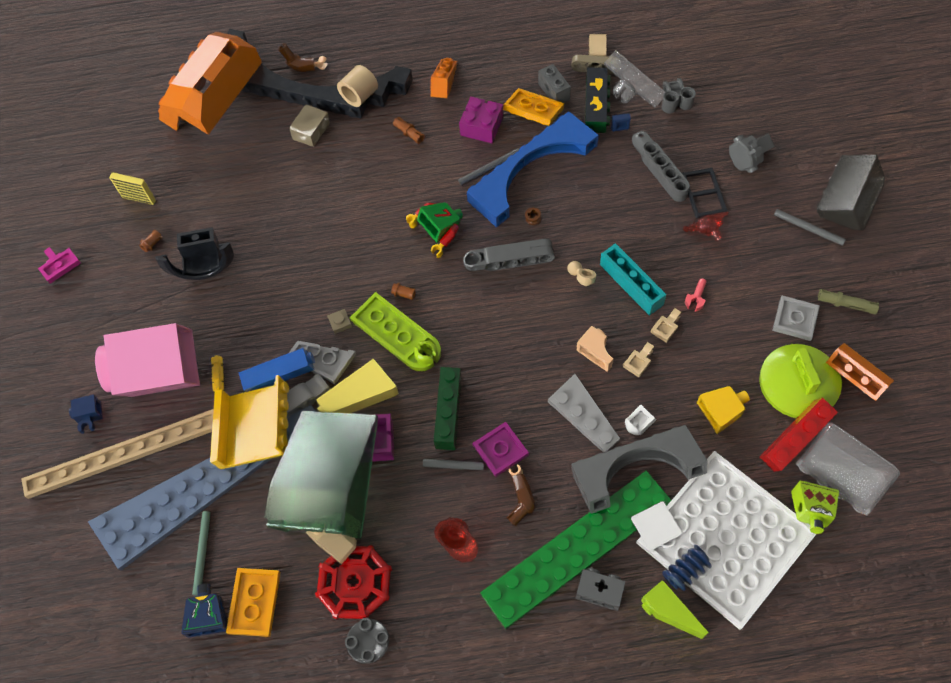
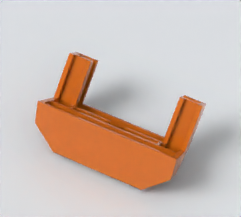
M219 32L209 34L205 40H200L197 46L198 49L190 53L188 62L180 66L177 76H172L165 95L159 101V120L176 131L179 128V121L186 120L209 135L262 63L255 47L238 36ZM206 79L211 81L212 83L206 91L201 93L200 91L206 84Z

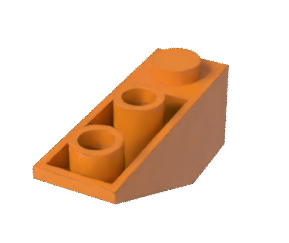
M451 58L441 59L431 76V97H448L457 61Z

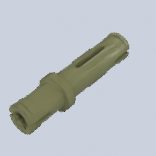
M820 289L818 293V301L831 303L836 307L844 306L874 315L877 314L879 309L878 302L843 295V292L835 293Z

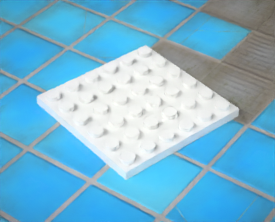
M714 451L707 459V473L690 479L666 506L682 531V535L653 550L648 549L642 537L636 543L667 569L671 564L675 565V561L681 559L683 554H688L687 551L690 548H694L695 544L698 545L708 556L712 568L709 569L703 566L705 574L697 571L699 579L696 580L691 576L690 579L693 584L689 585L686 582L684 584L741 630L816 534L810 531V524L797 520L796 514Z

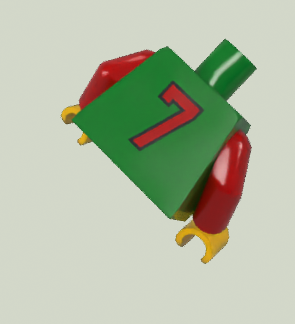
M445 202L438 204L426 203L415 212V215H407L406 221L409 223L410 228H415L419 222L436 243L440 242L439 245L435 244L431 248L432 254L436 250H440L436 254V257L440 258L443 255V247H447L458 232V225L463 217V213L460 209L452 210Z

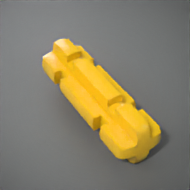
M216 355L211 358L212 382H214L212 383L213 391L224 390V382H222L224 381L223 366H221L223 365V358Z

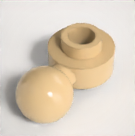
M572 261L568 264V272L573 276L577 275V280L580 284L589 286L595 283L596 273L594 271L582 269V265L578 261Z

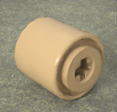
M356 65L337 84V89L342 98L354 107H359L378 88V82L373 73L361 65Z

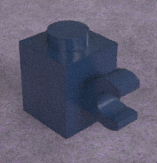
M94 394L71 400L69 414L78 423L77 428L81 434H84V428L88 425L91 431H95L93 421L103 419L101 401Z

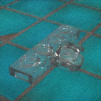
M615 50L604 62V65L620 78L619 83L613 88V95L616 99L621 95L620 102L628 103L634 95L638 94L656 108L663 100L665 91L618 51Z

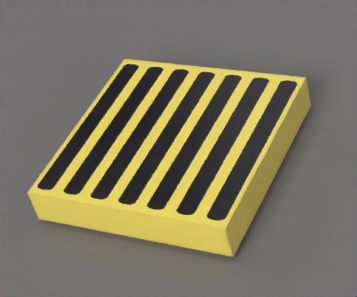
M114 172L111 173L109 178L122 198L154 205L156 199L144 179Z

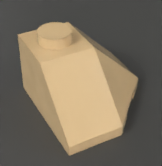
M345 512L321 516L306 533L319 547L342 564L356 548L355 531L358 530V522Z

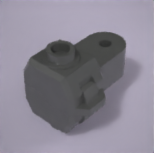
M769 133L758 138L752 135L744 137L742 134L733 139L734 143L729 146V155L736 168L740 171L745 170L751 173L758 169L757 165L764 161V152L775 145Z

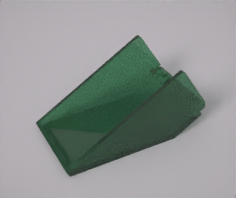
M315 411L301 412L269 486L264 518L268 519L267 528L283 532H289V530L302 531L305 529V531L322 533L324 530L325 533L341 534L361 539L378 422L377 415Z

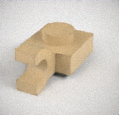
M674 308L668 318L661 316L651 329V333L667 343L678 329V325L675 323L680 319L681 311Z
M647 342L640 353L634 350L623 364V367L637 377H640L651 363L648 357L653 353L652 349L654 346Z

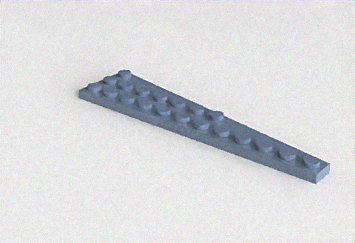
M311 405L287 418L289 425L287 428L288 446L286 448L323 422ZM210 458L99 515L88 521L116 567L119 570H123L273 458L221 470L212 464Z

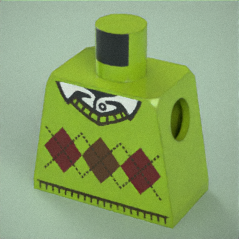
M800 480L791 491L797 520L810 524V531L812 533H823L824 528L828 527L836 517L839 490Z

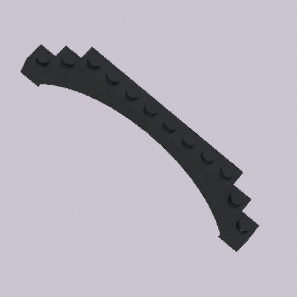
M229 29L227 34L238 36L248 43L245 32ZM261 63L241 91L303 106L307 104L320 110L361 119L368 103L384 107L390 92L407 95L413 78L411 69L395 66L393 70L376 77L378 88L359 107H354L342 98L337 86H316L292 81L274 73Z

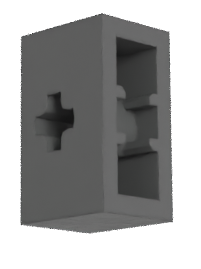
M554 64L538 71V85L548 98L562 103L570 100L571 86Z
M583 569L576 599L618 611L625 581H622L621 577L609 574L605 576L596 569ZM599 584L604 585L602 592L598 591Z

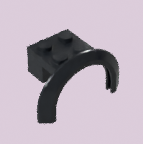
M213 227L177 234V248L182 256L183 270L172 265L166 254L155 256V259L160 268L170 275L188 280H201L215 276L225 270L231 264L234 252L230 242L219 244Z

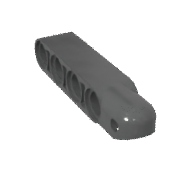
M639 131L632 136V144L640 153L644 164L674 201H684L687 198L690 187L688 180L662 148L646 132Z
M539 239L471 250L465 254L463 263L469 271H495L548 263L553 261L555 256L552 241L550 239Z

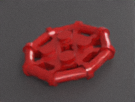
M372 545L356 546L351 553L363 555L362 559H349L348 556L342 565L333 569L331 566L337 560L330 556L318 566L319 577L315 596L321 600L336 620L339 618H367L390 598L389 584L392 567L382 559ZM369 558H371L379 568L372 570L367 564ZM327 573L332 574L331 586L326 587ZM382 575L381 589L379 590L375 588V578ZM356 576L359 583L352 587L348 580H352V577ZM333 592L340 599L337 606L328 596ZM372 593L377 596L368 606L364 607L363 602L369 599ZM345 603L357 604L359 610L344 609Z

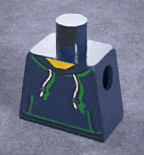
M210 584L198 585V597L187 598L182 635L191 638L226 632L228 622L222 597L218 594H211Z

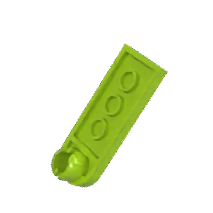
M376 292L350 317V320L415 371L431 369L434 366L433 360L437 363L441 357V348L438 340Z

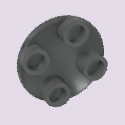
M363 618L349 630L345 645L349 655L355 661L364 664L373 663L379 660L387 651L389 634L381 622Z

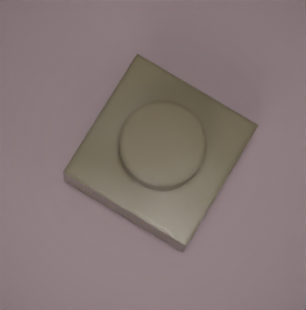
M345 309L327 315L334 334L352 327Z

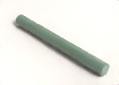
M209 511L202 512L192 595H198L197 586L203 582L211 515Z

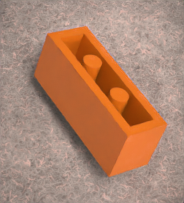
M845 343L839 346L826 362L875 401L894 381Z

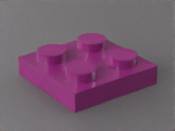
M506 422L473 442V447L495 477L529 455L527 449Z

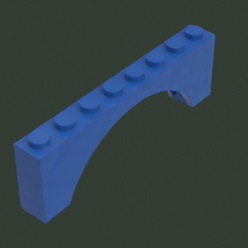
M568 111L565 115H561L552 125L547 126L542 133L534 136L532 141L523 145L518 152L510 155L504 163L496 166L490 174L485 175L476 185H472L467 191L468 202L495 227H498L510 217L507 192L512 180L524 166L540 157L555 153H576L585 156L597 147L598 134Z

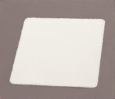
M660 502L631 517L649 550H653L682 535V531L664 502Z

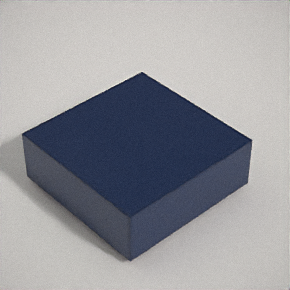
M630 113L612 116V132L629 129Z

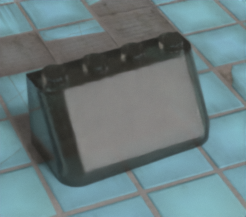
M841 155L839 162L836 163L833 175L829 178L828 186L823 191L822 199L817 204V213L821 218L855 231L865 230L885 182L884 172L878 156Z

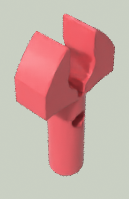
M705 279L699 280L694 294H687L685 299L687 309H689L691 302H694V300L697 303L695 312L703 308L706 300L702 299L701 295L707 283Z

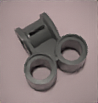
M678 78L676 81L663 82L664 96L661 107L665 113H674L677 106L683 110H689L693 107L696 95L693 88L684 87L681 78Z

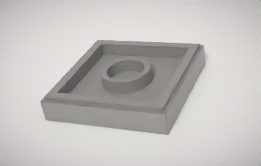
M782 295L772 331L811 341L820 305Z

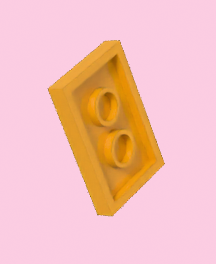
M520 88L503 104L504 111L548 126L552 124L564 109V103Z
M237 568L226 629L227 634L271 636L281 573L279 570Z

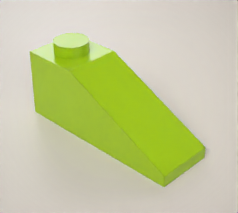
M663 580L643 596L641 600L643 603L642 607L648 615H653L656 619L700 639H703L709 633Z

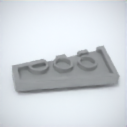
M576 374L548 398V403L603 453L610 451L619 442V436Z

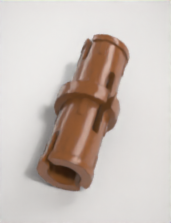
M400 116L395 118L393 126L400 129L403 135L409 136L417 144H420V141L423 142L425 135L415 129L413 124L407 123Z

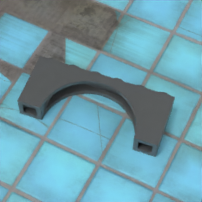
M687 426L674 427L671 430L657 433L651 437L636 440L622 447L619 446L613 450L598 453L595 456L572 463L573 477L590 513L592 514L610 507L609 483L621 468L630 463L641 460L662 461L679 469L688 480L706 474L707 459Z

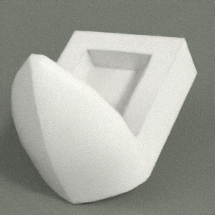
M640 405L625 419V426L629 433L642 435L656 419Z

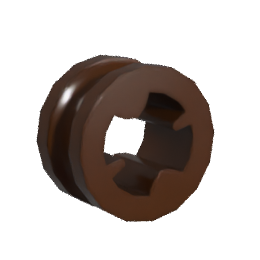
M533 207L526 210L525 219L529 225H537L541 222V212L538 208Z

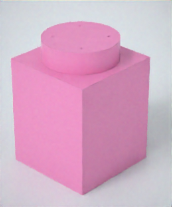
M174 323L103 335L105 345L99 346L96 350L95 366L99 383L105 392H111L112 395L134 397L200 386L192 329Z

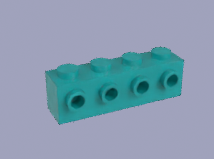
M616 243L601 253L600 266L649 316L664 305L666 294Z

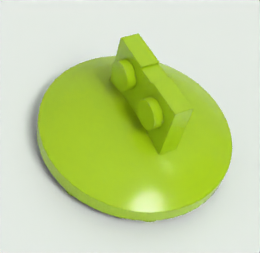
M790 344L782 346L769 354L761 367L759 382L764 397L776 410L787 416L797 418L814 400L824 398L833 407L841 394V375L826 363L829 357L822 351L808 345Z

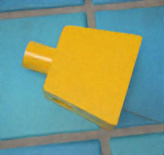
M727 386L701 394L697 404L718 434L743 415L745 411L743 404L749 402L750 398L746 391L735 394L733 389Z

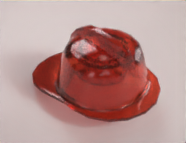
M449 517L435 526V538L455 560L469 562L477 556L478 545L469 533V527L465 521Z

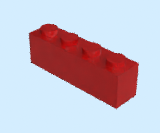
M824 398L814 400L762 453L760 458L774 472L782 471L838 412Z

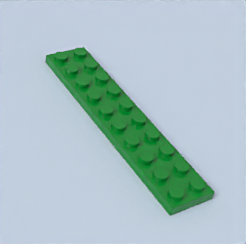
M645 471L610 497L609 508L592 514L589 512L480 592V594L503 627L507 629L581 574L583 569L589 568L638 531L631 520L632 516L660 502H664L667 506L672 500L651 475Z

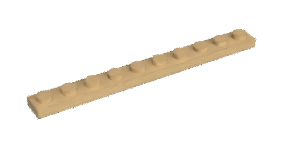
M214 409L21 478L24 496L28 499L208 434L212 432Z

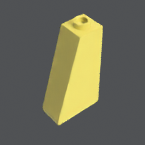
M372 359L316 399L319 405L317 410L323 418L327 416L332 421L392 398L399 393L393 381L378 363Z

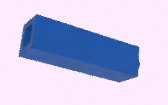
M301 348L241 371L239 376L243 390L248 392L273 386L277 375L284 381L313 371L315 370L313 366L315 359L311 352Z

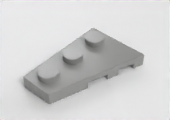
M297 341L289 352L291 353L301 348L311 352L315 359V363H313L315 370L311 372L319 373L322 378L333 384L337 383L356 355V352L353 350L344 351L336 347L327 348L319 344Z

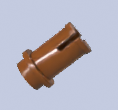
M153 230L145 240L140 241L139 246L145 252L152 251V247L163 237L158 231Z
M398 282L393 284L391 294H394V297L401 296L413 300L416 289L403 286Z

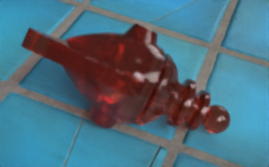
M722 212L703 216L702 219H698L697 223L693 222L689 226H684L683 230L685 232L690 230L695 233L699 231L707 236L713 235L715 241L723 239L718 228L723 224V217L729 213Z

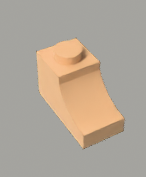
M591 326L577 342V351L608 372L612 367L613 358L605 349L607 336L602 330Z

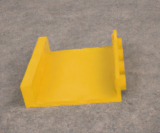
M279 375L276 376V382H274L273 386L229 396L222 389L215 391L210 462L220 470L286 455V446H288L287 428L289 425L287 420V411L289 409L287 393H289V386Z

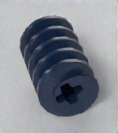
M696 544L694 548H690L687 551L688 554H683L681 559H677L675 565L671 564L668 567L669 571L664 570L662 572L668 584L676 590L679 587L685 591L684 582L692 585L691 576L698 580L697 571L705 574L703 566L709 569L712 568L708 556Z

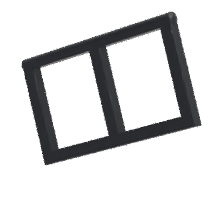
M713 168L682 173L686 179L689 176L710 173L714 189L691 192L689 187L688 196L696 219L727 213ZM716 193L722 209L698 213L693 197Z

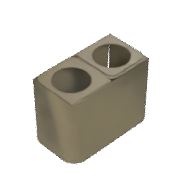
M306 104L290 126L292 139L314 147L330 124L328 113Z

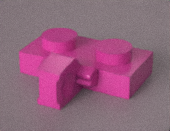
M49 247L44 250L49 260L38 269L51 284L81 264V262L70 248L62 253L55 254Z

